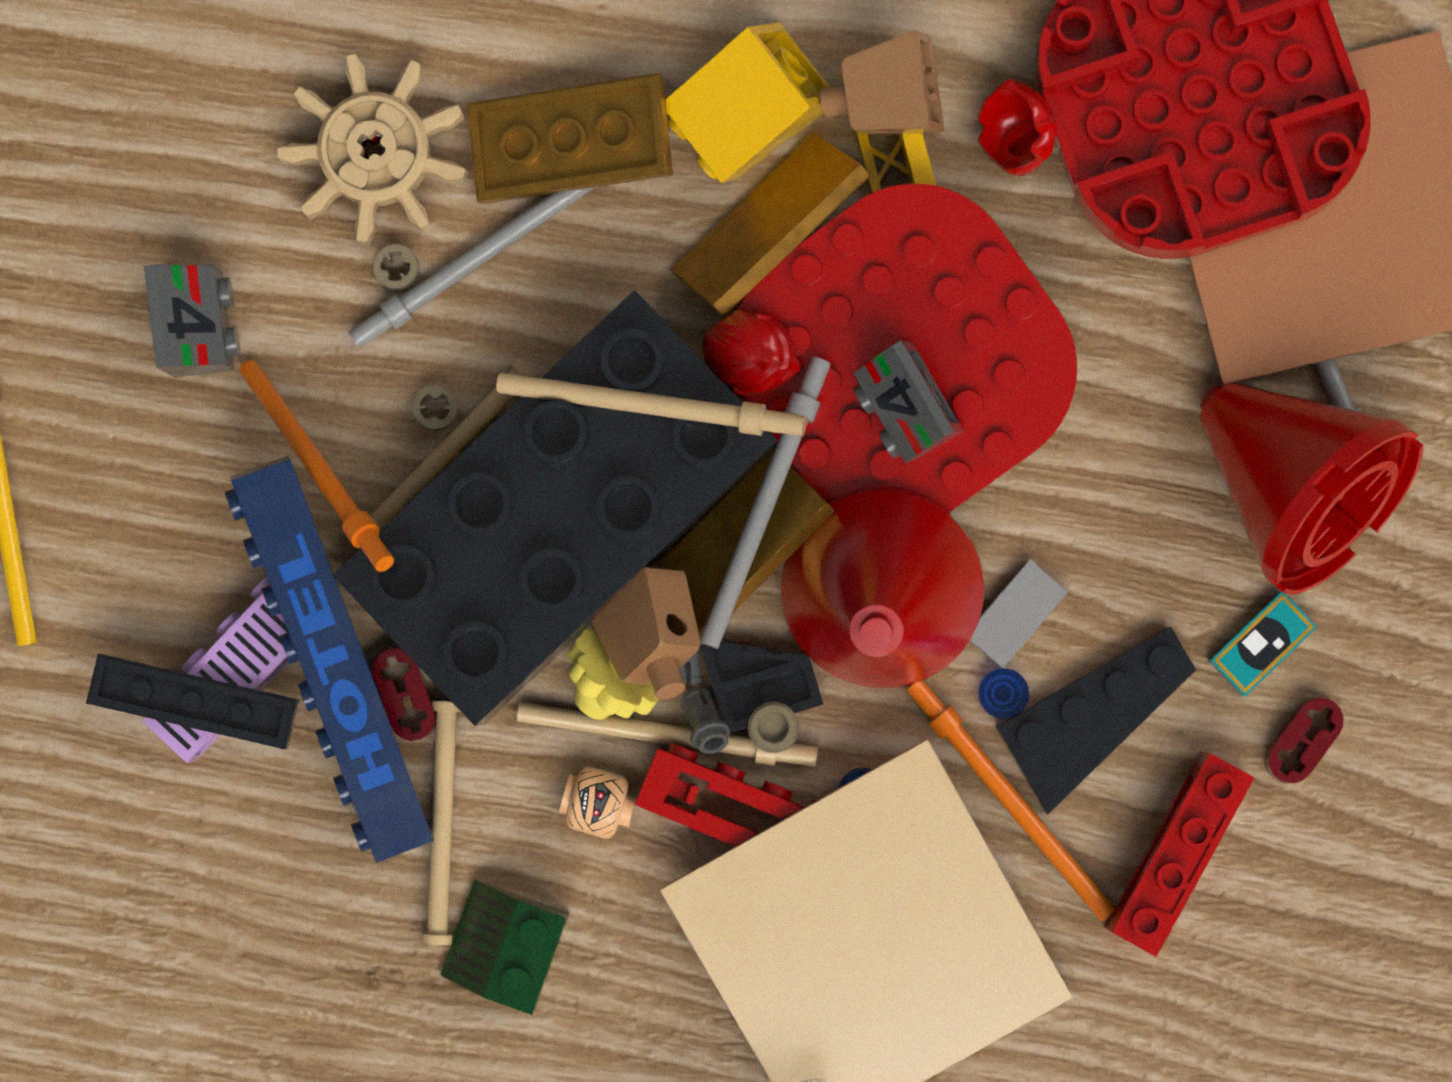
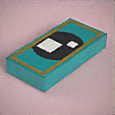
M1279 591L1211 656L1208 662L1242 697H1246L1317 626L1285 593Z

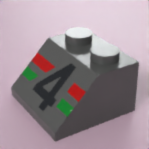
M214 265L144 266L156 368L174 378L234 370L233 357L240 356V342L236 327H229L227 308L234 307V293L230 277L223 278L222 271Z
M900 340L854 372L860 384L853 387V390L864 410L868 414L876 411L885 427V429L879 432L880 438L894 459L901 455L905 463L912 462L964 432L913 343Z

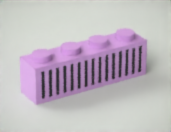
M267 576L250 594L255 599L250 607L242 615L236 610L228 616L216 630V633L221 638L208 651L203 648L198 649L182 666L181 670L184 673L262 691L289 662L279 637L282 634L288 633L282 614L271 616L261 590L262 587L270 585ZM145 718L142 721L186 763L196 762L220 736V734L151 718Z

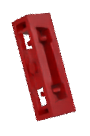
M671 742L668 751L660 747L657 748L635 803V806L734 846L760 832L700 807L694 813L665 801L666 796L671 795L693 805L700 787L677 778L681 771L709 782L707 789L781 819H784L785 814L792 815L805 807L790 801L793 791L766 780L762 789L743 782L746 772L719 761L715 770L696 762L699 753Z
M1200 751L1115 906L1116 910L1110 915L1104 928L1157 957L1255 779L1253 776L1211 753Z

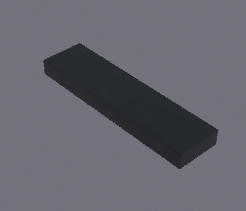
M97 654L86 704L286 750L289 746L300 699L105 654Z

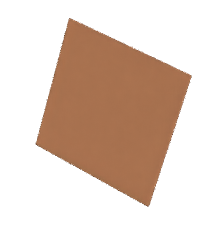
M1439 30L1347 52L1359 89H1365L1371 113V129L1367 150L1356 173L1331 204L1317 214L1298 223L1189 257L1222 385L1452 331V76Z

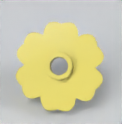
M585 629L567 652V657L573 664L568 674L573 682L576 683L574 700L577 707L588 717L603 720L608 716L616 714L623 718H629L634 711L641 715H647L659 699L656 697L652 685L625 683L619 679L596 631Z

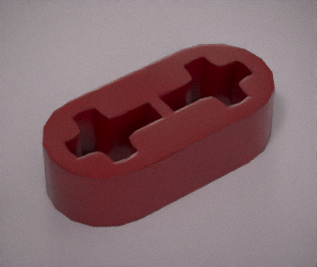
M387 649L379 654L374 661L372 671L390 726L394 733L404 740L415 741L424 739L431 734L436 726V711L433 710L432 698L422 670L402 649ZM396 657L399 663L407 662L410 667V671L403 674L407 691L400 693L397 682L394 679H385L383 671L390 667L388 659ZM410 696L415 710H425L427 718L420 722L421 731L417 733L414 732L411 726L403 727L400 723V718L407 714L403 698Z
M1311 698L1301 703L1265 753L1264 764L1267 772L1274 779L1283 783H1298L1306 779L1343 728L1344 716L1341 708L1334 701L1327 698ZM1326 708L1328 713L1325 719L1331 724L1329 729H1317L1309 739L1306 738L1304 735L1312 725V720L1307 716L1310 710L1321 711ZM1301 742L1304 746L1296 756L1297 762L1301 764L1299 770L1288 769L1282 773L1279 769L1283 762L1277 757L1278 753L1281 750L1291 752Z

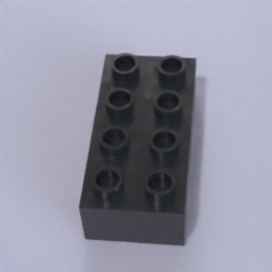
M635 290L542 377L543 379L742 406L743 404ZM521 396L380 529L379 538L394 558V563L388 570L383 572L377 571L360 548L332 576L474 726L485 725L590 626L592 620L643 567L651 568L776 448L777 439L771 432L763 431L762 435L758 436L739 433V427Z

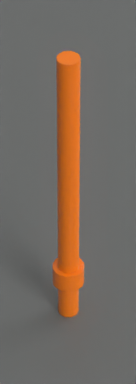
M255 360L244 362L240 367V374L343 521L342 530L355 548L363 550L377 571L383 572L388 570L393 565L394 558L379 538L380 529L368 512L360 511Z
M924 680L911 684L906 691L930 718L931 721L928 725L940 739L946 737L1101 922L1107 919L1116 908L963 728L961 723L964 720L952 705L946 707Z

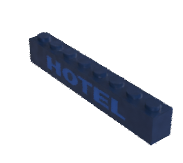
M289 455L230 476L233 489L225 491L228 504L235 521L245 518L252 537L244 539L243 543L253 569L263 566L270 585L261 588L271 616L282 614L288 633L282 634L279 637L289 664L300 661L306 680L297 684L307 711L318 709L324 727L315 730L325 758L336 756L342 774L333 777L343 806L353 803L360 821L352 823L351 826L361 853L371 849L375 862L378 863L434 841L336 579L332 576L333 571Z

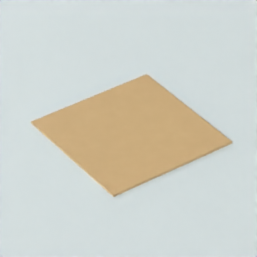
M928 739L660 888V892L771 1082H924L1073 998Z

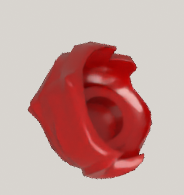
M1007 79L998 85L984 99L979 114L976 115L978 121L982 124V131L977 142L983 148V151L992 162L1011 176H1025L1035 171L1051 155L1055 136L1058 133L1054 114L1049 104L1040 93L1030 86L1013 79Z
M737 308L727 316H724L723 320L713 323L711 329L707 330L704 335V341L702 342L704 362L733 393L743 396L766 393L779 387L800 371L801 364L795 356L789 333L782 324L774 319V316L756 310L743 311Z

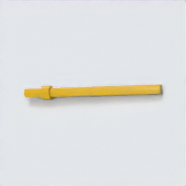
M0 432V552L17 646L37 643Z

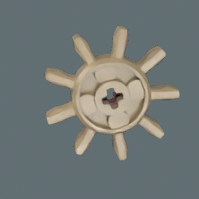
M356 53L347 55L345 73L351 85V97L346 98L333 108L323 102L315 92L302 87H298L293 94L304 111L320 119L323 124L319 131L318 142L313 144L291 143L277 147V158L282 163L291 165L320 163L327 177L324 184L307 196L299 209L312 220L324 213L337 197L343 195L347 199L358 203V213L354 224L356 241L359 245L370 246L376 231L375 215L377 207L399 202L404 207L409 221L425 233L432 228L429 215L413 193L423 181L425 175L438 177L448 183H466L468 176L466 169L454 161L432 157L429 137L458 125L465 119L457 104L443 107L433 114L419 118L418 114L409 106V101L420 85L423 69L419 63L410 60L401 71L393 92L386 94L369 92L366 69ZM380 141L385 150L382 156L372 154L368 159L364 146L367 143L376 145Z

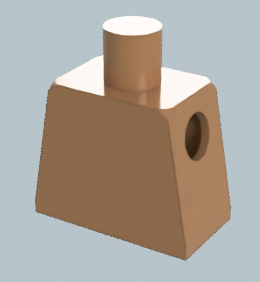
M916 30L845 57L841 63L844 84L822 88L820 91V102L824 115L827 118L849 114L852 131L864 134L945 132L931 36Z
M643 567L592 620V624L620 680L631 684L652 685L658 699H670L680 695L686 688L680 668L699 650L700 637L685 572Z

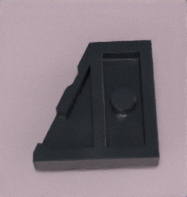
M721 641L718 649L704 644L700 645L722 719L728 724L730 733L748 728L751 714L764 703L779 702L788 706L794 713L824 704L810 657L807 655Z

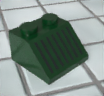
M475 879L440 976L483 998L532 1015L538 1004L570 913Z

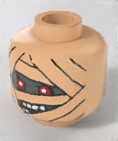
M586 766L579 771L577 776L569 774L559 813L566 815V824L570 829L599 838L609 839L616 833L618 825L629 827L636 798L627 795L629 785L624 776Z

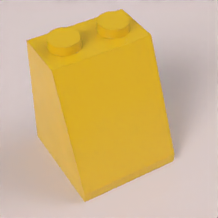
M780 22L751 26L741 32L665 100L666 111L669 115L667 121L672 131L681 139L688 140L699 154L697 161L703 171L712 179H718L722 184L741 177L821 116L823 110L820 102V91L822 88L830 86Z

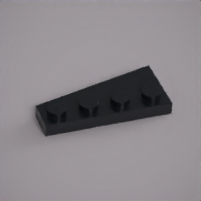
M1170 626L996 726L995 728L1045 814L1048 815L1180 687L1196 671V668Z

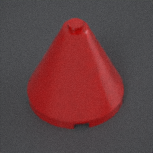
M1234 383L1213 387L1206 393L1200 403V408L1202 409L1200 414L1201 424L1262 572L1267 580L1287 595L1303 593L1316 587L1349 563L1356 554L1348 547L1368 526L1376 533L1380 531L1403 500L1421 464L1423 444L1416 440L1419 435L1400 420Z
M871 487L851 491L831 500L829 505L835 512L784 562L781 577L782 607L785 619L796 642L807 656L823 670L839 679L859 686L871 688L902 687L923 681L947 667L964 650L972 638L981 616L984 599V579L980 557L974 542L954 520L947 509L934 500L913 491L894 487Z

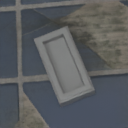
M1029 559L980 616L970 642L1000 668H1004L1065 597L1068 591Z

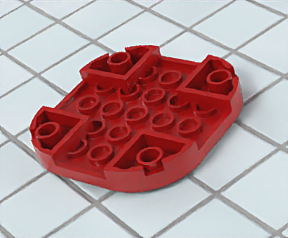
M1057 0L1043 26L1036 55L1037 87L1040 95L1049 104L1054 114L1055 123L1058 127L1055 142L1078 205L1091 224L1110 241L1133 253L1160 259L1186 258L1308 219L1323 210L1340 195L1353 178L1367 150L1371 129L1369 100L1366 90L1359 89L1328 0Z
M918 183L901 184L878 190L863 197L801 242L742 299L738 308L743 311L756 310L774 316V319L788 331L795 356L801 364L800 371L774 390L744 396L747 402L765 404L766 410L785 413L792 392L798 393L811 357L821 358L831 364L817 398V401L821 404L814 422L807 423L804 436L801 438L792 461L793 466L801 477L828 504H830L831 500L851 491L871 487H894L926 496L951 512L1045 444L1062 423L1073 399L1077 379V354L1075 342L1065 317L991 215L970 198L944 187ZM900 340L911 342L915 345L964 430L961 434L908 463L904 462L901 455L895 459L890 455L879 435V432L885 429L876 411L868 414L864 410L853 390V387L860 384L854 372ZM771 432L778 443L781 433Z

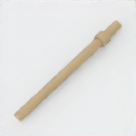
M499 373L496 384L497 393L550 401L559 400L571 404L739 427V433L761 436L763 431L804 436L806 428V415L766 410L765 404L743 402L742 406L508 373Z
M519 702L517 722L667 745L673 742L682 747L698 749L693 746L690 740L692 732L690 727L618 716H608L603 720H597L588 717L578 710ZM730 734L727 746L719 751V753L755 758V763L775 766V761L815 767L818 747L793 743L782 752L769 753L759 749L748 736Z

